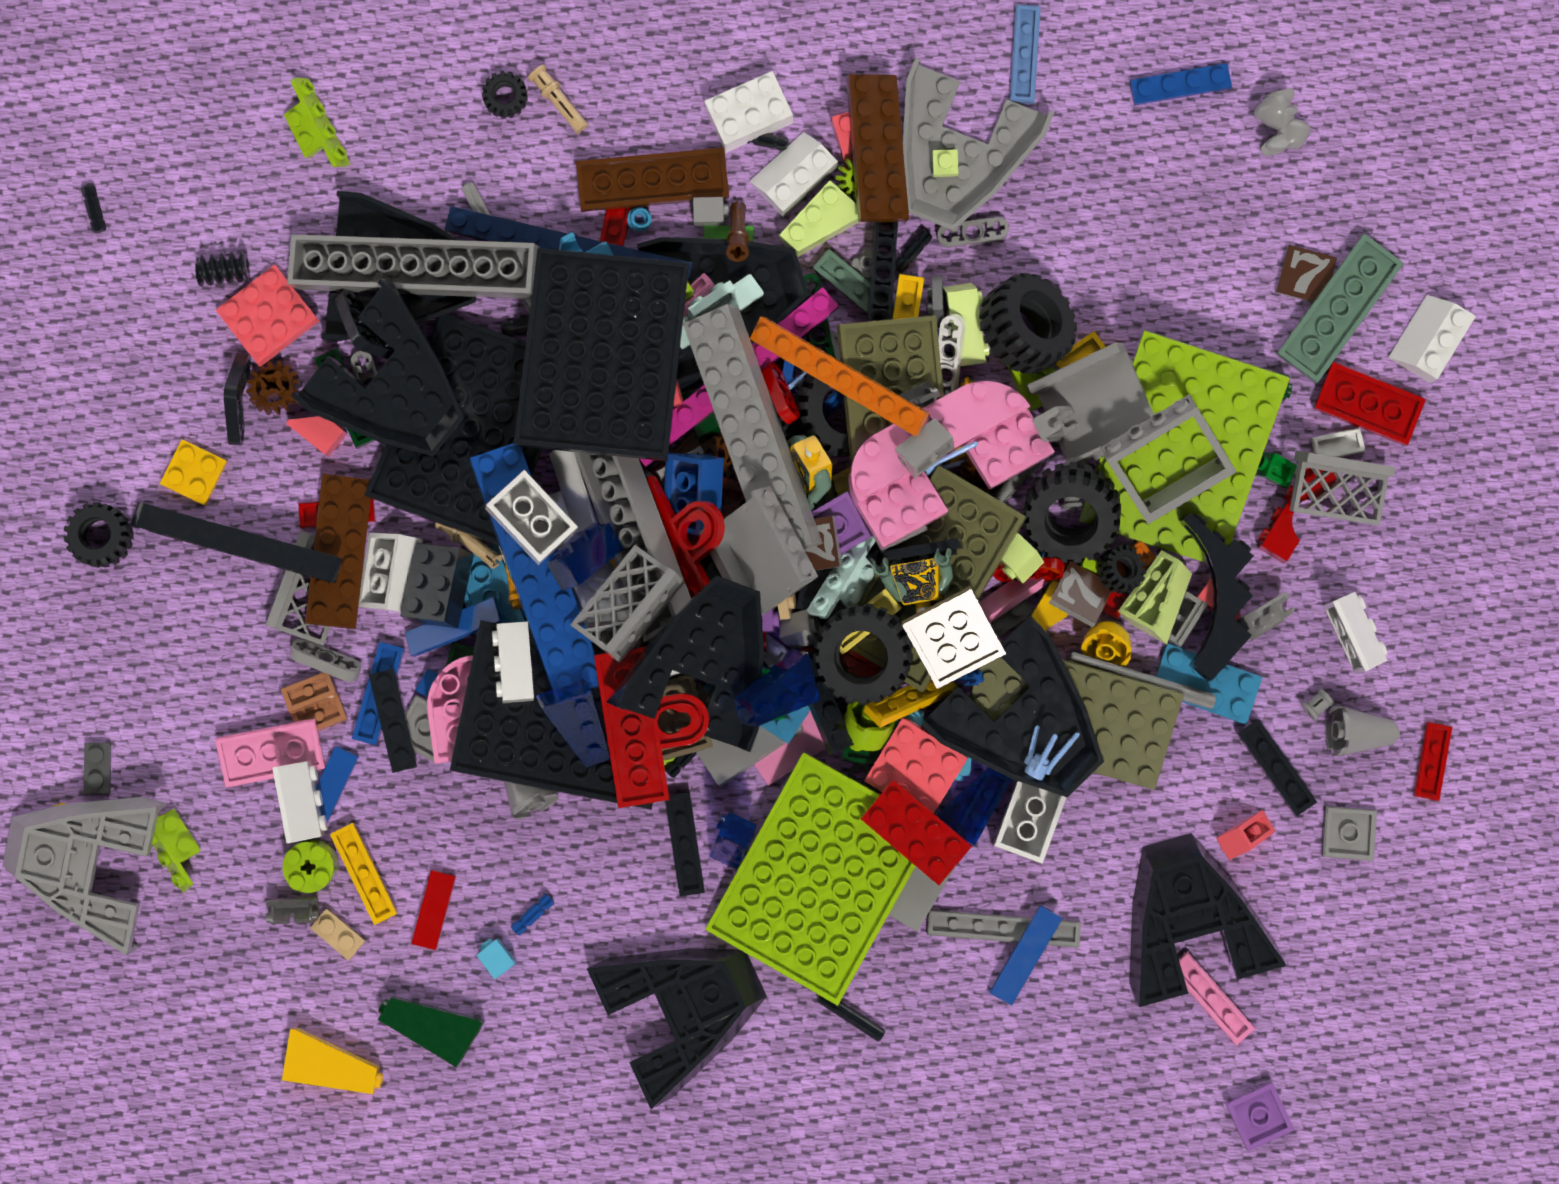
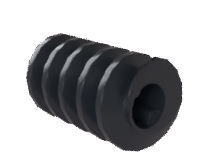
M240 250L239 258H236L233 251H231L229 259H226L223 252H221L219 260H216L212 253L210 254L209 261H206L202 254L200 255L199 262L195 264L196 279L200 287L204 285V282L212 286L214 281L222 285L224 279L227 283L232 284L234 278L237 282L241 283L244 280V276L247 281L250 282L251 280L249 262L243 250Z

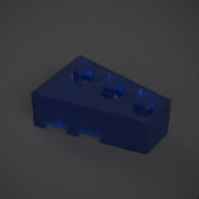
M594 523L583 531L575 533L560 550L554 553V557L547 565L560 589L563 591L582 584L624 548L610 523L603 525Z
M791 649L787 653V657L779 664H774L769 668L770 671L764 677L754 681L734 699L740 723L758 727L820 701L808 652Z
M585 680L536 696L542 710L585 767L610 760L593 696Z
M987 767L936 815L967 842L975 846L1012 779Z
M729 812L727 816L722 814L716 827L720 832L709 857L737 870L758 825L732 812Z

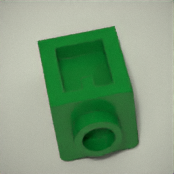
M1263 452L1255 476L1263 477L1282 488H1289L1298 465L1276 453Z

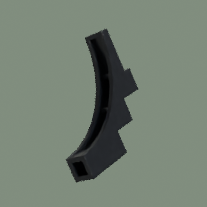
M1189 513L1181 520L1180 524L1194 538L1202 551L1210 570L1214 592L1213 614L1209 631L1200 650L1189 666L1209 682L1218 675L1252 636L1248 632L1250 628L1242 620H1235L1234 617L1253 595L1249 592L1250 587L1240 579L1236 581L1234 578L1254 555L1250 553L1252 550L1250 546L1242 540L1237 541L1234 539L1226 545L1224 543L1226 539L1215 530L1213 532L1205 526L1207 522L1196 513L1194 515Z

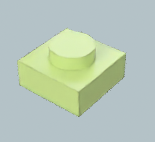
M958 149L932 151L933 177L958 176Z

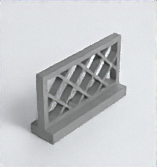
M1296 450L1294 460L1298 461L1290 511L1380 526L1389 476L1394 477L1395 467ZM1311 468L1316 478L1307 484L1304 479L1305 469ZM1333 472L1338 481L1329 487L1324 477ZM1354 475L1359 485L1351 491L1346 481ZM1374 479H1378V490L1372 494L1367 485ZM1320 482L1325 491L1316 498L1311 488ZM1339 486H1342L1346 496L1337 501L1332 492ZM1363 489L1368 499L1359 505L1354 495ZM1307 493L1312 502L1305 508H1300V497ZM1328 496L1333 506L1324 512L1319 503ZM1350 500L1355 509L1346 515L1341 506ZM1370 503L1374 507L1373 519H1368L1363 512V509Z
M300 531L295 545L311 549L315 536ZM286 570L266 626L324 646L330 627L323 626L324 631L321 639L310 636L306 628L310 624H304L298 611L306 607L307 603L296 607L293 600L294 592L303 588L309 594L307 586L310 585V582L305 584L301 574ZM300 579L303 585L296 588ZM290 603H292L294 609L288 611ZM296 611L302 625L294 629L282 626L285 617ZM304 628L306 634L298 632L297 630Z
M634 545L570 625L620 663L685 582L675 571L667 568ZM637 555H640L643 558L644 567L631 569V562ZM661 570L664 573L658 581L650 582V571ZM644 573L645 584L633 586L632 575ZM627 576L628 587L615 589V582L618 578ZM645 590L646 597L642 601L634 603L633 592ZM628 593L629 604L616 606V595ZM611 596V607L599 609L601 599ZM629 610V618L625 622L618 623L617 612ZM612 613V624L600 626V615ZM595 616L594 628L584 629L580 626L586 618ZM613 630V638L607 645L601 641V632Z

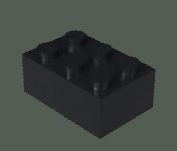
M416 543L400 616L418 624L459 628L474 555L458 547Z

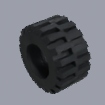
M93 502V505L87 503L82 505L83 509H75L73 511L75 516H69L67 519L70 522L69 526H64L67 536H63L64 542L68 543L67 550L73 553L72 556L75 559L93 567L106 568L110 567V564H118V559H124L128 555L125 552L127 549L131 550L132 544H129L130 539L134 540V534L130 533V529L133 528L130 526L131 523L127 522L128 518L126 515L110 505ZM105 521L111 530L110 539L104 547L94 550L87 543V531L95 522Z

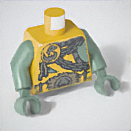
M795 435L786 442L802 486L808 495L807 500L811 511H814V503H817L831 488L832 463L816 436L813 435L807 438L805 435Z
M937 548L933 559L890 566L891 570L888 569V559L884 557V566L882 567L877 566L876 562L873 561V571L880 576L885 588L897 601L902 602L903 605L915 604L916 612L919 613L931 607L930 601L942 600V595L947 593L953 579L950 561L952 551L947 548L946 556H942L939 553V548Z

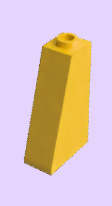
M294 1027L290 1029L282 1081L374 1094L377 1088L381 1089L383 1073H379L380 1066L300 1028Z

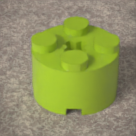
M855 701L853 704L849 703L843 719L854 743L850 748L854 751L884 749L891 737L896 721L880 728L864 713L865 705H860V702Z
M308 839L293 846L286 853L282 867L283 875L292 889L303 893H313L321 890L334 879L338 871L339 861L335 850L320 839ZM309 861L310 864H315L316 866L312 871L306 867V863Z

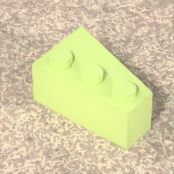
M829 181L779 235V241L788 248H794L797 257L860 223L858 222L857 204L834 183Z
M972 283L943 287V294H945L947 305L946 315L958 314L965 321L966 327L961 366L986 363L985 356L989 355L988 343L985 344V341H983V333L980 330L982 319H979V307L983 302L982 292H977V288ZM954 320L949 323V326L952 327L950 338H952L953 331L958 328V326L954 325ZM951 345L952 354L954 357L956 349L953 345Z
M1017 533L1000 562L1004 567L1002 569L1003 572L1011 580L1017 578L1022 584L1044 563L1039 553L1019 533Z
M1161 550L1146 571V574H1144V581L1140 582L1141 585L1133 589L1118 612L1132 626L1167 645L1192 573L1179 559Z

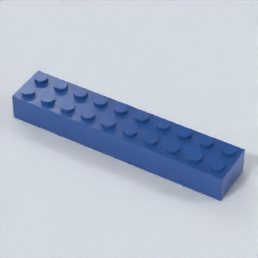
M514 443L470 458V465L485 507L521 472L525 470L531 476L521 447L514 446ZM488 512L555 702L599 687L594 658L595 652L591 641L570 625L579 615L580 611L558 549L538 566ZM583 622L580 626L586 629Z

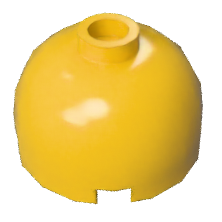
M1110 621L1098 622L1094 627H1090L1083 637L1082 655L1125 667L1131 659L1132 640L1129 633L1121 625Z

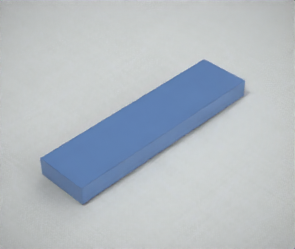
M1016 5L1010 86V101L1015 103H1035L1041 6Z

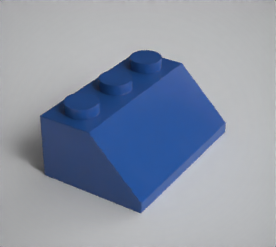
M669 453L668 461H666L664 493L675 515L688 504L696 501L711 502L721 512L724 458L703 454ZM700 519L696 522H691L687 533L700 536L699 532L704 529L703 522Z

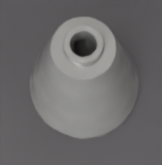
M1333 706L1329 710L1328 715H1332L1331 725L1326 722V746L1328 750H1333V756H1345L1391 746L1399 739L1400 730L1393 720L1344 706Z
M504 782L510 811L516 820L531 817L529 812L539 808L541 812L558 800L557 796L559 795L557 792Z

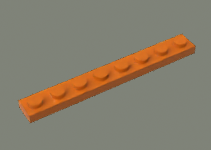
M760 316L750 340L914 436L919 435L930 414L929 412L768 318Z

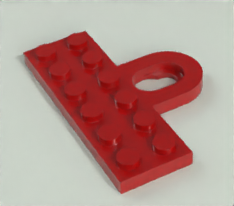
M649 476L646 478L688 592L692 598L710 582L700 561L715 550L723 539L725 524L722 513L711 502L696 501L688 504L675 515L656 476ZM700 519L704 524V531L700 535L698 543L693 545L688 539L687 529L691 522H696Z
M646 647L631 649L620 663L608 653L594 655L618 808L670 800L662 749L685 746L697 742L704 736L709 725V715L706 706L698 697L688 693L663 696L655 719L626 709H620L606 702ZM674 709L678 712L688 713L691 717V722L688 726L682 727L677 733H666L659 728L658 717L663 711Z

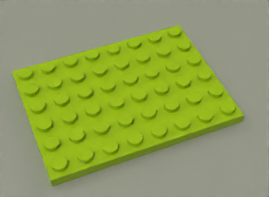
M1144 330L1132 364L1153 413L1161 412L1171 406L1176 400L1179 401L1190 394L1231 461L1236 473L1147 524L1105 457L1099 459L1095 472L1098 469L1104 472L1105 480L1110 478L1115 484L1114 490L1119 492L1121 518L1119 531L1116 534L1207 563L1196 541L1180 522L1187 514L1191 513L1194 515L1196 513L1207 522L1205 526L1213 532L1215 530L1226 539L1224 542L1226 545L1232 541L1290 377ZM1191 417L1119 460L1118 463L1144 501L1218 456L1195 418ZM1085 501L1078 521L1089 524L1095 519L1096 511L1091 504Z
M803 752L705 930L838 1006L916 867L861 820V817L877 800L880 794Z

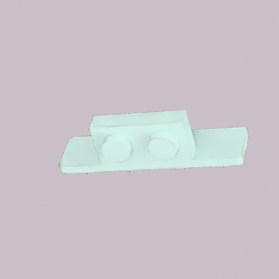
M750 274L734 285L730 280L725 284L720 282L710 290V294L704 298L699 296L690 303L688 315L683 318V323L726 304L738 306L741 311L762 297L764 292ZM684 326L682 328L681 349L690 345Z
M874 537L841 555L842 566L832 568L807 609L810 615L828 619L837 603L842 608L847 609L859 602L875 575L873 565L866 558L875 543Z

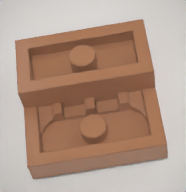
M323 672L281 689L287 709L291 713L294 722L316 718L318 731L348 720L335 684L329 674Z

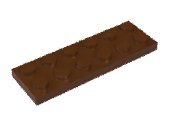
M848 74L846 83L858 222H907L909 220L897 75Z
M724 147L576 161L581 212L693 202V198L699 197L729 198Z
M322 474L314 550L339 557L343 561L336 584L310 577L305 624L356 630L371 499L365 496V492L371 479Z

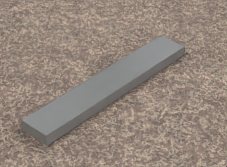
M930 910L927 935L1018 943L1032 918ZM1061 921L1048 945L1079 948L1081 922Z

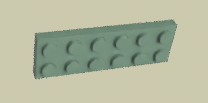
M1366 234L1361 235L1279 348L1276 355L1312 382L1318 383L1404 263Z

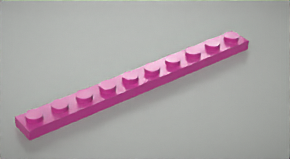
M822 287L778 325L803 338L839 309V306ZM757 343L752 345L760 369L769 362H774L779 358L778 355ZM705 385L686 399L684 404L679 405L673 410L669 448L714 411ZM639 459L645 467L654 461Z

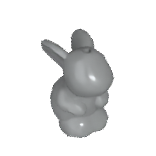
M1293 88L1266 95L1255 108L1254 117L1263 124L1277 130V135L1271 137L1261 146L1260 152L1263 155L1273 156L1285 149H1299L1310 136L1311 127L1308 123L1294 116L1298 108L1297 105H1291L1290 103L1295 94Z

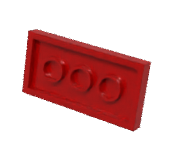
M1332 362L1313 409L1407 446L1426 399Z
M894 779L861 817L865 824L937 885L944 881L972 847L969 842Z

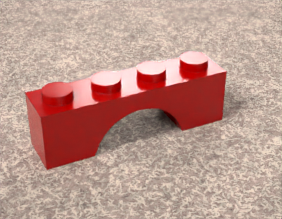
M1311 468L1305 469L1304 479L1308 484L1316 478ZM1330 472L1324 477V480L1331 487L1337 481V478L1333 472ZM1320 482L1311 488L1316 498L1325 491ZM1290 485L1283 496L1286 499L1283 507L1280 508L1278 506L1270 518L1273 520L1272 525L1269 529L1265 527L1257 539L1261 542L1258 549L1283 564L1289 560L1300 542L1293 529L1292 519L1294 512L1290 511L1294 489L1292 485ZM1307 493L1300 497V503L1310 499Z

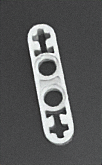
M958 314L948 315L940 324L938 341L941 370L947 368L953 374L951 381H945L942 378L943 392L944 387L951 386V388L945 390V396L958 389L966 327L964 319ZM954 320V325L958 326V328L953 331L952 338L946 339L945 337L950 336L952 332V327L948 326V323ZM946 344H951L955 347L956 353L954 357H949L945 354L944 346Z

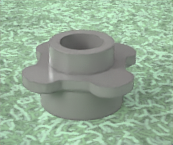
M864 249L860 257L853 259L852 267L858 269L861 276L865 279L870 278L871 250Z

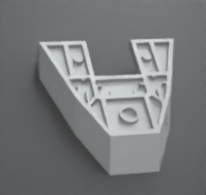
M915 58L906 80L903 130L908 209L912 215L955 230L1000 189L1046 135L1054 112L1049 111V114L1045 115L1006 99L989 144L943 127L960 81L920 66V59ZM958 149V176L933 177L932 151Z
M145 797L63 804L14 816L11 818L3 867L56 912L123 954L128 955L137 949V944L132 942L140 904L91 893L100 846L141 856H149L158 812L166 807V802Z

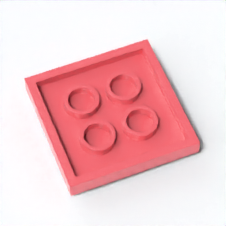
M275 264L216 309L220 317L260 367L319 322L318 318L295 289L287 284L288 280Z
M903 717L864 781L883 793L894 779L934 813L968 757L939 743L926 729Z

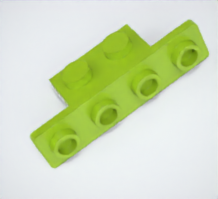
M293 78L290 80L300 103L286 112L284 117L304 157L310 158L324 149L332 167H347L350 165L347 152L341 146L336 136V130L331 125L325 108L315 93L314 85L308 78Z
M172 809L157 818L152 846L158 853L157 858L163 867H167L171 873V880L174 886L178 889L180 888L184 893L191 888L193 882L181 863L192 858L201 850L175 809Z

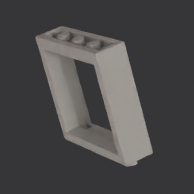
M1190 394L1179 401L1176 400L1171 406L1161 412H1156L1151 418L1131 427L1129 431L1117 438L1111 439V442L1101 447L1107 462L1147 524L1236 473L1231 461ZM1194 417L1218 457L1143 501L1118 461L1189 418Z

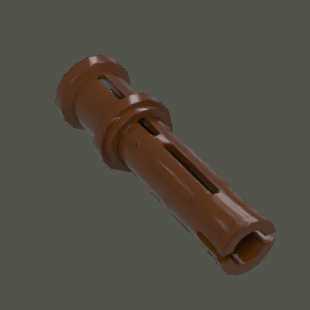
M739 201L733 202L730 206L731 231L727 234L728 247L726 249L728 258L735 262L743 261L749 255V248L747 246L749 235L745 231L746 205L741 202L740 208H738Z

